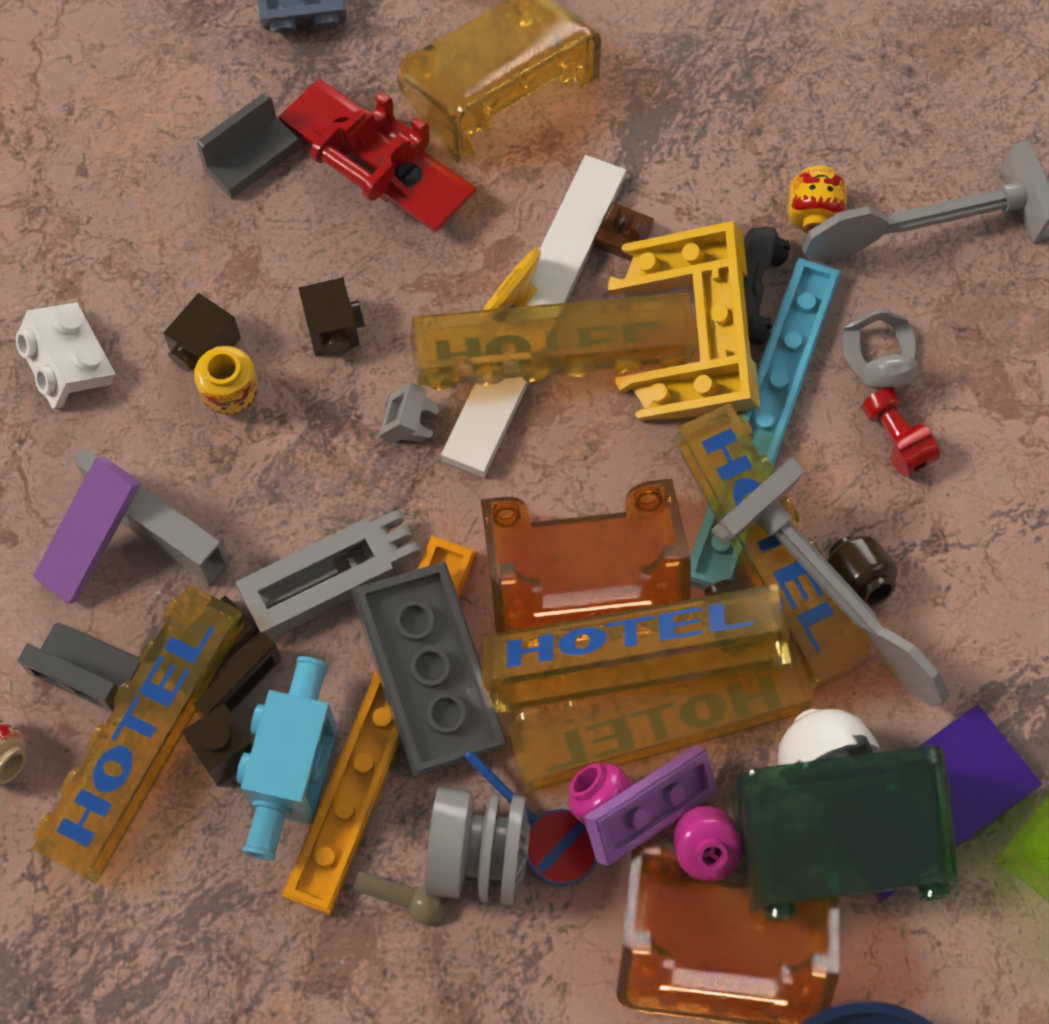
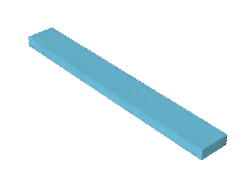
M798 257L757 370L760 408L744 410L735 431L737 441L731 443L728 451L733 461L746 455L752 468L725 481H722L719 475L682 578L683 584L704 591L714 583L725 579H730L733 583L752 527L725 545L710 530L736 507L733 498V488L740 478L747 477L762 484L770 477L842 271ZM725 459V462H724L723 465L729 463L727 459ZM751 493L746 494L743 500L747 498Z

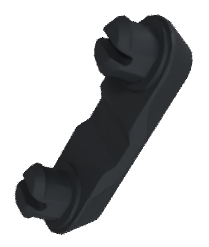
M772 226L751 228L744 238L747 277H743L749 341L756 343L758 346L767 342L771 335L769 330L773 327L770 318L759 315L764 293L762 285L764 270L770 266V263L776 267L784 264L789 257L788 251L791 248L789 240L778 237L776 228Z

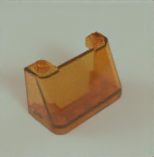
M672 478L637 484L626 494L625 512L531 522L528 505L521 499L516 497L481 499L495 631L498 639L503 643L507 644V641L522 639V646L539 644V635L553 633V643L559 642L564 635L573 630L588 627L604 631L607 637L624 635V624L607 627V623L654 615V619L636 622L637 633L659 631L658 614L691 609V556ZM690 613L674 615V623L686 621ZM580 634L576 640L590 638L587 634Z
M640 845L631 851L616 989L617 999L622 1005L640 1012L734 1024H799L814 1012L831 1006L840 975L839 869L819 867L813 864L800 865L786 873L781 888L719 880L704 882L693 877L680 876L681 865L676 854L663 846Z

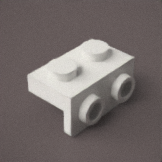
M78 303L27 310L20 329L16 334L17 350L23 358H26L35 375V383L39 392L45 394L52 409L62 408L69 393L111 385L116 373Z

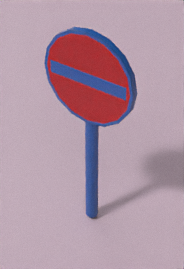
M467 751L465 753L466 760L511 804L512 797L515 794L472 751ZM526 806L528 821L531 824L527 864L534 874L547 883L560 886L577 883L589 875L597 861L587 828L570 810L557 809L547 811L540 817H537Z

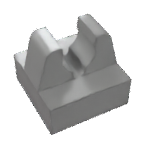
M410 382L390 394L379 436L394 443L400 440L423 442L432 437L433 431L423 427L419 421L420 415L430 419L438 415L439 412L438 406L425 397L427 389Z

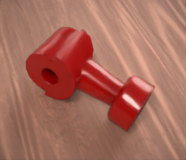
M885 387L868 397L863 402L861 409L870 421L882 422L894 444L891 452L893 467L895 466L901 475L907 477L921 468L940 459V450L928 427L924 424H918L914 427L909 425L898 411L901 406V398L893 387Z

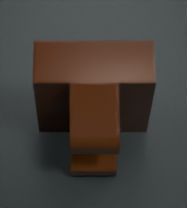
M613 202L595 237L594 247L632 261L633 256L621 250L623 244L648 239L653 229L654 218Z

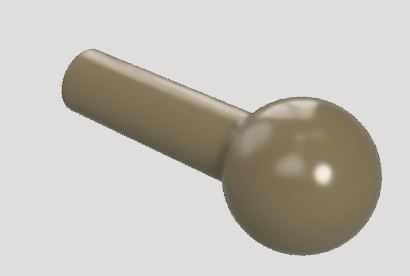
M359 871L353 886V891L409 909L412 918L422 925H435L442 921L448 913L449 899L426 896L425 884L413 889Z

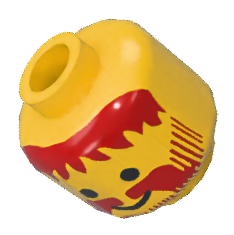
M808 167L802 173L795 176L789 185V220L797 228L802 229L805 234H808V231L836 213L847 211V183L830 167Z
M217 346L205 352L199 358L194 369V382L203 403L213 412L223 415L237 414L246 410L255 401L259 391L258 377L250 357L241 349L232 346Z

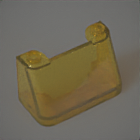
M505 0L421 50H414L405 55L400 62V68L397 73L398 89L422 120L428 123L430 130L457 163L474 152V146L470 141L480 128L484 133L492 129V116L556 78L565 86L572 82L573 77L581 87L599 78L601 36L590 22L556 0Z

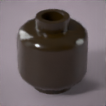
M866 535L854 538L847 536L838 540L830 548L827 562L869 608L880 605L891 596L896 587L895 580L898 570L895 562L877 540Z

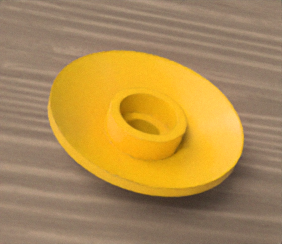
M534 247L507 276L479 314L478 318L481 321L494 318L512 305L522 310L538 290L531 282L540 261V248Z

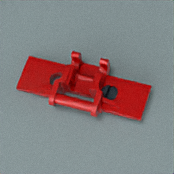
M319 78L278 116V119L286 127L312 145L310 157L320 164L323 162L328 164L360 187L363 196L370 201H375L379 197L385 202L389 200L434 233L477 192L475 186L425 152L429 144L430 127L428 123L419 117H415L411 122V130L394 117L393 100L382 91L377 93L375 97L376 108L371 113ZM354 154L376 171L371 174L346 155Z

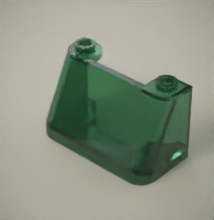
M923 746L769 766L741 773L735 780L730 799L734 823L743 841L741 863L751 916L764 915L766 922L786 921L796 918L795 909L803 907L807 902L907 889L908 893L919 894L920 901L922 902L936 901L951 897L950 890L955 889L959 885L948 770L943 747Z

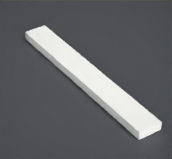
M588 155L584 156L540 247V261L531 282L538 290L522 310L512 305L497 339L516 338L524 341L530 348V356L520 365L513 367H500L486 359L483 370H481L441 453L442 462L485 478L537 365H533L532 361L536 362V360H540L546 348L545 341L548 335L553 333L594 246L595 237L626 178V169ZM509 344L503 345L501 348L502 357L507 361L512 360L515 355L514 348Z

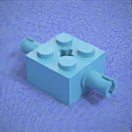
M299 656L297 658V666L289 694L269 690L265 705L258 704L256 706L251 722V734L256 735L251 753H243L239 762L236 781L242 784L240 789L255 812L247 842L242 852L257 859L275 860V852L284 819L312 824L338 734V727L329 703L318 701L328 664L312 657Z

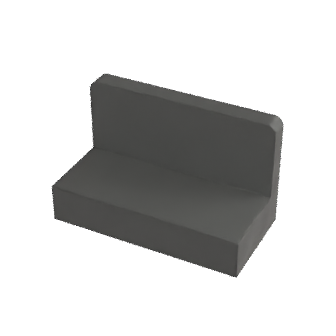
M266 92L207 133L196 143L204 171L231 199L300 149L298 138L276 117L273 100Z
M61 623L54 624L40 649L27 643L17 660L29 675L113 714L117 711L141 667V662L138 658Z

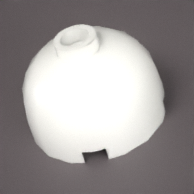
M809 709L802 712L786 731L779 743L778 768L789 795L796 802L802 804L804 803L801 796H812L816 804H821L850 794L868 781L864 772L873 763L878 771L883 761V752L862 720L852 713L840 709Z

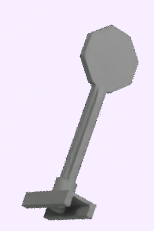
M1030 141L1014 144L1000 168L1006 184L1000 185L997 190L901 211L888 217L870 206L838 212L808 231L802 250L805 256L825 263L851 257L880 239L884 234L906 232L997 210L1008 212L1017 209L1033 244L1049 240V182Z
M793 457L710 530L725 545L750 529L757 522L769 537L774 535L850 620L871 637V642L881 664L906 691L931 707L944 703L950 697L940 672L915 645L891 630L882 627L869 606L790 521L792 516L779 502L805 473V470Z

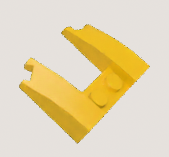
M734 221L623 244L621 250L633 256L625 279L610 278L608 291L611 294H624L694 286L700 362L615 377L619 390L622 393H626L633 389L645 409H640L635 413L636 417L640 421L678 419L760 408L756 363L751 359L743 282V277H747L744 236Z

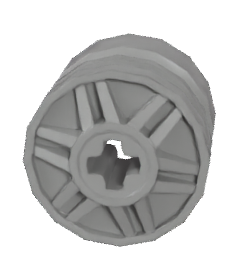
M438 787L428 841L425 895L460 900L467 877H473L478 880L480 902L488 903L492 880L502 881L501 905L514 906L516 894L523 878H525L529 849L530 826L526 811V796L513 795L509 818L499 817L500 793H492L485 815H476L472 790Z

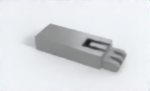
M88 450L79 451L74 459L84 478L95 458H98ZM140 486L121 523L210 586L229 563L221 542Z
M400 511L390 512L370 523L365 518L235 581L260 634L264 633L270 639L278 637L353 600L352 588L395 576L394 568L419 556L421 550L416 542L409 543L398 549V546L406 543L413 537L408 526L389 533V530L396 528L404 522ZM362 548L365 554L356 559L353 556L348 558L347 561L350 569L339 574L333 561Z

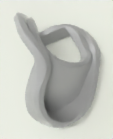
M885 308L875 309L852 320L845 326L842 333V348L845 360L866 386L898 387L916 381L918 376V366L915 360L916 341L907 318L892 313ZM875 321H883L890 324L898 338L901 355H887L867 363L861 353V329Z

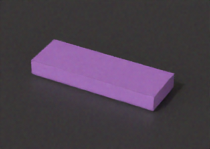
M107 457L95 458L33 577L67 604L77 602L139 490L141 483Z
M691 747L584 816L598 863L610 866L679 820L687 811L700 806L718 794L706 748Z

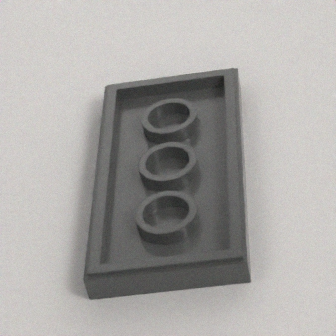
M446 561L352 588L351 594L412 779L466 762L465 753L467 751H472L477 757H481L506 749L509 745Z

